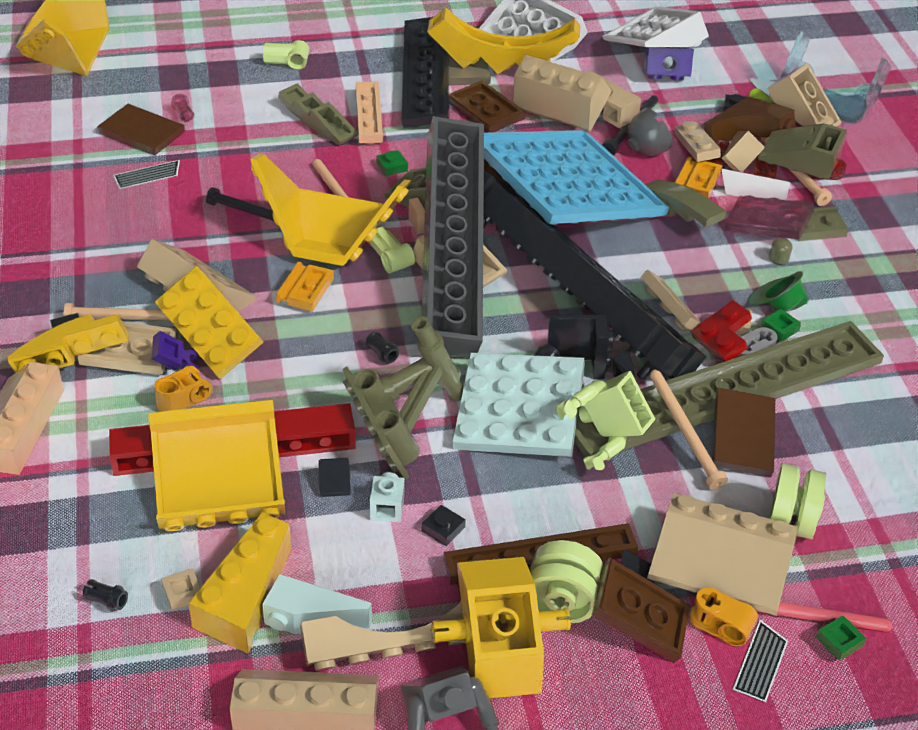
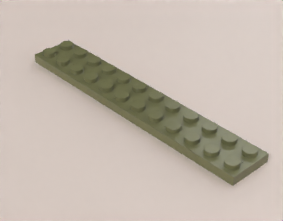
M848 321L666 380L692 427L715 419V399L718 388L777 399L881 364L884 354L852 321ZM655 385L640 389L655 420L643 435L627 436L626 445L622 451L681 431ZM578 410L574 442L586 458L597 454L599 449L608 442L609 437L600 435L593 422H582Z

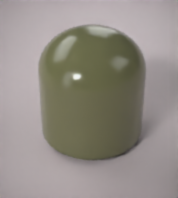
M786 238L775 239L770 249L769 259L776 264L788 263L793 248L792 243Z

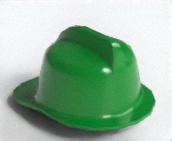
M798 271L790 276L762 285L750 295L749 303L752 305L768 303L776 310L782 309L785 312L796 310L807 304L809 298L801 281L803 272Z

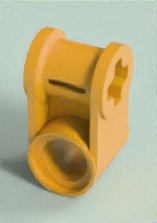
M186 366L180 371L159 378L155 382L156 408L158 412L182 410L196 403H201L211 395L213 386L208 380L202 379L199 370L195 366Z
M705 587L700 589L696 595V605L690 611L691 623L696 628L706 631L730 645L743 646L747 642L758 619L757 611L751 605L740 602L715 588ZM711 597L714 598L712 606L709 605ZM703 612L706 613L704 621L701 620Z

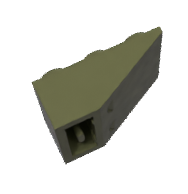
M822 123L772 131L764 145L765 148L758 156V160L829 180L842 153L847 129Z

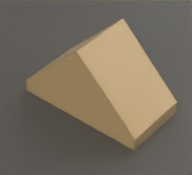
M738 131L725 151L722 160L734 171L742 173L765 147L749 131Z

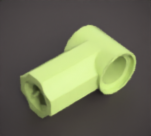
M296 40L292 44L265 43L263 59L268 64H286L298 70L306 66L310 48L306 42Z
M384 227L377 228L379 231L369 244L381 256L384 269L388 273H393L413 266L415 264V256L408 243L401 244Z

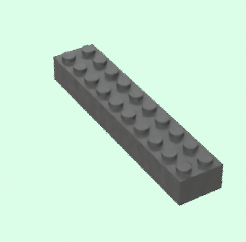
M433 116L427 136L422 316L427 317L433 330L442 335L445 342L444 347L449 356L470 358L471 353H478L483 342L484 124Z

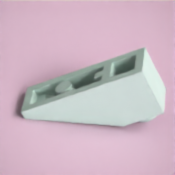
M279 574L262 604L265 625L277 631L284 630L293 634H301V622L336 616L349 624L364 629L370 628L372 624V603Z

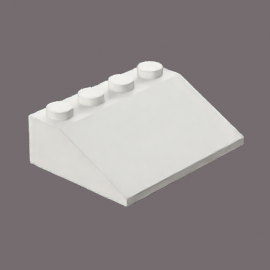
M503 0L479 28L480 30L503 36H531L554 30L575 19L580 24L579 39L573 45H568L562 49L556 57L551 58L550 62L573 50L588 33L582 16L550 0Z
M656 6L602 37L607 41L643 47L694 48L702 44V40L709 37L700 11Z

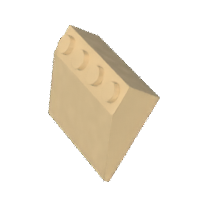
M674 493L667 510L647 579L696 593L702 588L712 587L740 602L751 605L755 610L777 615L798 526L790 525L784 521L757 516L751 512L728 508L722 504L695 499L689 495Z

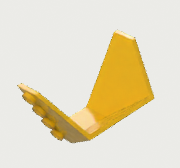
M45 0L28 22L16 47L28 58L88 76L110 29L105 0Z
M259 153L250 158L252 172L259 178L263 197L270 203L273 210V219L276 225L280 226L284 235V244L291 251L293 257L344 266L349 260L356 261L363 252L361 246L366 241L369 243L379 231L377 230L378 226L382 222H386L393 213L397 202L400 203L409 192L407 186L411 181L404 180L400 183L387 201L382 204L300 189L265 154Z

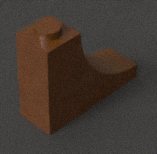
M752 97L745 98L704 123V131L716 144L733 139L738 131H749L754 137L769 138L772 131L795 128L793 109Z

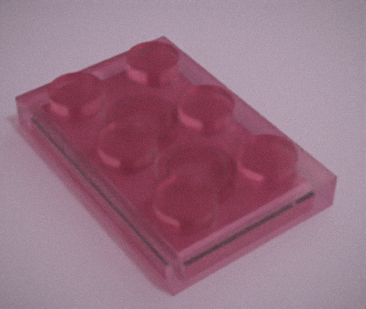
M752 195L739 196L725 221V231L800 240L814 212V203L802 200L791 201L778 198H760Z

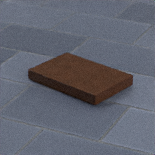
M483 80L449 94V104L470 121L484 124V131L486 133L496 132L525 119V111Z
M129 103L97 126L98 133L153 155H157L185 132L183 124Z
M724 388L717 389L712 458L716 467L767 477L772 476L774 473L776 398Z
M607 559L603 563L592 615L673 663L681 659L690 605L614 559Z

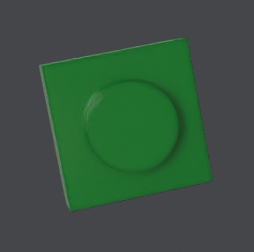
M399 150L376 155V164L386 177L408 171V162Z
M779 309L764 318L761 327L770 328L775 331L778 337L777 340L782 342L800 331L801 322L784 310Z
M844 615L819 629L816 637L839 661L862 648L867 639Z

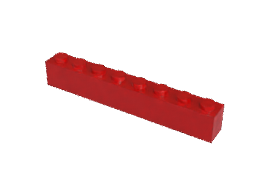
M351 403L274 411L279 458L356 449L355 425ZM149 425L109 429V456L113 476L154 472Z

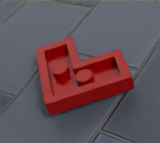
M731 300L690 332L693 339L722 362L736 358L748 349L746 341L735 332L751 321L752 316L750 311L735 300Z

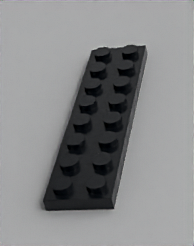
M433 17L405 20L401 117L403 128H417L423 125H430L433 116L450 119L449 53L427 32L429 20Z

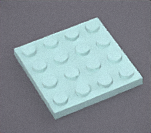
M471 353L452 442L454 450L572 457L579 407L572 419L565 414L563 421L555 408L566 399L572 400L571 397L581 390L585 367L584 358Z

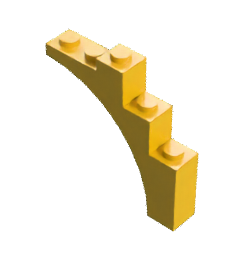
M444 8L429 20L427 32L463 69L469 64H475L482 57L497 74H500L504 70L511 69L515 62L520 66L525 55L550 62L551 58L556 57L566 46L577 42L580 37V24L573 19L559 28L542 34L503 36L475 28L459 19L447 8Z

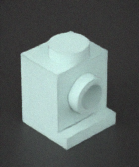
M391 472L373 477L370 495V520L401 522L405 478H399ZM378 505H393L395 508H381Z

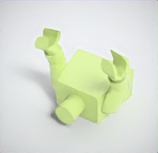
M627 371L606 382L595 380L571 397L572 400L566 399L555 408L563 421L565 414L572 419L577 413V408L580 407L579 416L582 422H593L600 435L609 437L608 442L599 449L597 454L583 459L587 469L595 467L596 470L604 469L605 464L603 461L610 460L625 448L627 436L643 435L655 420L631 371Z

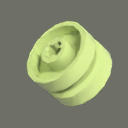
M782 463L769 519L784 521L790 524L793 515L795 516L794 526H798L796 536L812 540L823 510L826 472L810 469L805 474L802 487H799L800 470L798 466Z
M559 540L550 541L540 546L535 552L531 564V575L535 583L539 612L568 608L570 616L561 620L571 619V623H578L589 619L592 616L603 567L600 557L590 548L577 542Z

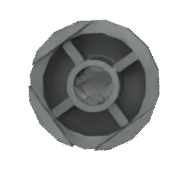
M644 108L632 118L628 125V136L630 138L628 139V144L634 152L639 151L642 155L654 157L671 149L672 146L670 145L673 143V139L664 121L659 123L654 118L658 114L651 108Z

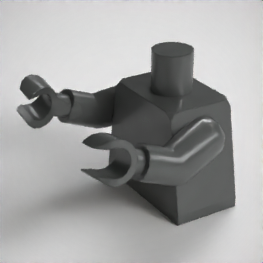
M464 666L455 667L400 685L408 713L407 730H425V721H435L475 707L482 728L498 730L497 725H499V721L487 692L478 678L474 676L469 677V673Z

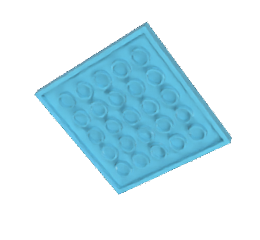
M586 130L484 133V159L548 224H576L587 221H616L617 219L667 216L670 207Z

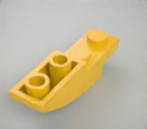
M88 314L60 324L33 338L10 354L7 361L15 373L30 362L56 365L60 369L74 365L75 356L128 342L129 333L118 314L94 320L92 315Z

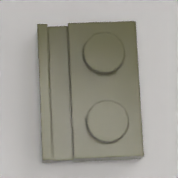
M836 207L792 210L787 213L786 219L791 222L790 227L798 241L847 237L848 227L840 213H836Z

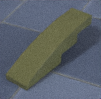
M298 83L279 91L278 98L292 113L323 137L340 145L358 136V132L330 102L323 103L314 92L307 94Z
M660 179L645 184L670 207L667 213L669 216L678 214L687 222L696 219L705 228L725 219L726 210L688 187Z

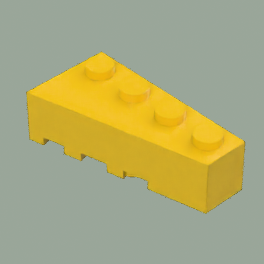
M263 512L188 603L192 628L249 654L255 632L259 630L262 623V604L279 574L282 573L292 549L290 524Z

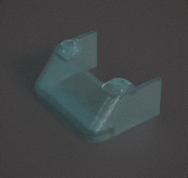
M799 31L780 79L806 64L802 59L810 40L804 32ZM881 59L872 83L860 85L856 89L853 98L823 88L841 121L850 124L858 123L875 104L891 68L887 59Z

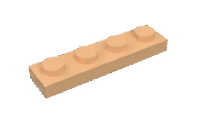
M379 81L356 82L359 143H383Z

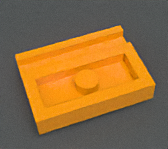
M688 157L675 183L688 187L709 198L721 174L722 165L707 161L695 162L691 161L692 157Z
M298 261L276 293V301L278 303L285 301L288 302L289 306L313 312L334 280V270L310 264L306 267L302 266V262Z

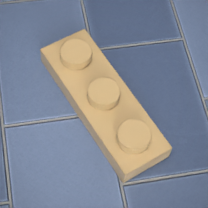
M687 121L682 123V125L674 126L675 136L697 162L721 157L719 146L697 122Z
M649 269L644 272L641 278L647 284L645 289L654 298L657 299L659 297L661 299L659 305L668 314L671 315L673 313L676 316L674 322L682 330H692L702 323L661 277Z

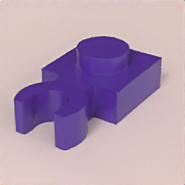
M162 331L153 336L151 359L173 370L179 367L183 369L186 366H195L198 369V366L193 364L192 361L197 359L199 354L192 349L184 350V342Z

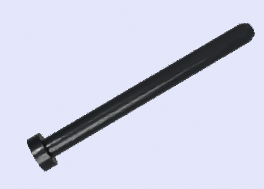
M655 95L651 96L642 105L640 111L644 108L652 109L658 103V97ZM629 124L622 127L611 140H605L602 143V146L613 156L618 152V145L628 136Z
M211 187L207 192V204L214 206L219 203L274 221L273 210L221 194L220 190L215 187Z

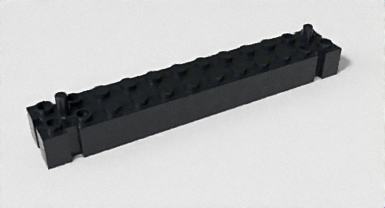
M484 170L483 229L488 222L490 224L495 223L497 225L495 229L506 238L510 236L513 239L511 242L513 246L522 252L526 251L528 253L527 258L537 266L542 265L545 268L543 270L544 274L554 281L557 279L561 283L559 287L571 296L574 294L578 298L576 302L587 311L591 309L595 313L594 315H606L607 325L612 328L613 336L621 342L626 341L630 344L628 349L641 359L644 357L647 360L637 373L641 380L646 381L651 371L655 369L668 379L697 370L707 357L705 354L688 342L683 335L558 227L545 222L543 217L535 209L531 208L529 203L519 196L507 183L497 177H493Z

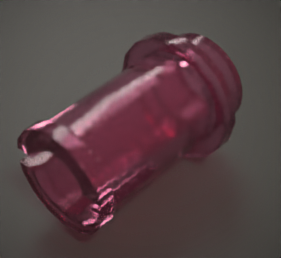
M183 94L174 95L171 101L172 108L177 111L182 122L183 120L184 122L191 121L194 118V112L189 106L188 97Z

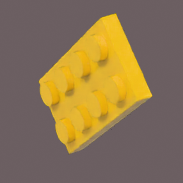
M198 266L194 267L155 301L158 307L220 379L263 343V340Z

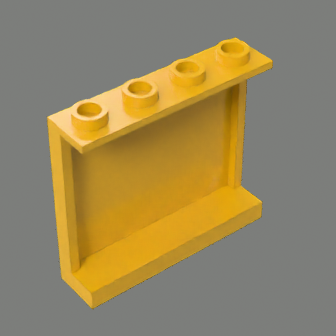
M273 400L148 413L157 503L156 519L159 529L165 528L166 531H179L184 526L190 525L206 528L216 525V522L229 521L231 524H240L248 521L249 518L259 517L262 512L275 518L285 514Z

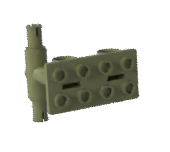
M424 316L416 318L411 324V328L418 338L417 346L423 358L388 377L386 375L381 379L372 369H364L352 375L348 367L342 369L347 377L346 380L342 381L351 397L356 394L353 402L361 416L367 414L364 417L365 425L372 436L378 434L374 437L378 449L383 457H385L393 473L400 471L405 480L410 477L405 466L416 460L420 453L419 445L411 431L436 385L438 384L440 387L445 388L448 397L452 401L461 400L464 388L460 381V370L453 363L444 347L445 342L442 335L433 330L429 319ZM413 387L399 412L394 401L400 398L398 395Z

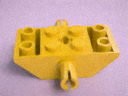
M524 557L457 563L463 612L462 619L432 621L431 630L435 632L432 635L433 642L464 640L467 647L470 677L474 676L481 681L490 699L541 694L544 664L541 632L570 630L571 619L561 620L570 616L568 608L539 612L535 583ZM499 618L502 624L508 625L504 632L496 627L495 623Z

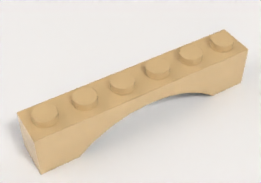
M461 601L451 611L436 621L462 619ZM336 616L304 621L300 624L306 667L315 666V671L335 668L336 661L347 659L349 665L369 661L368 655L382 653L383 658L403 655L402 649L415 647L416 652L436 649L432 638L435 632L431 630L432 623L408 631H372L349 624ZM500 618L495 623L500 631L508 627L507 624L501 623ZM464 640L448 641L449 646L465 644Z

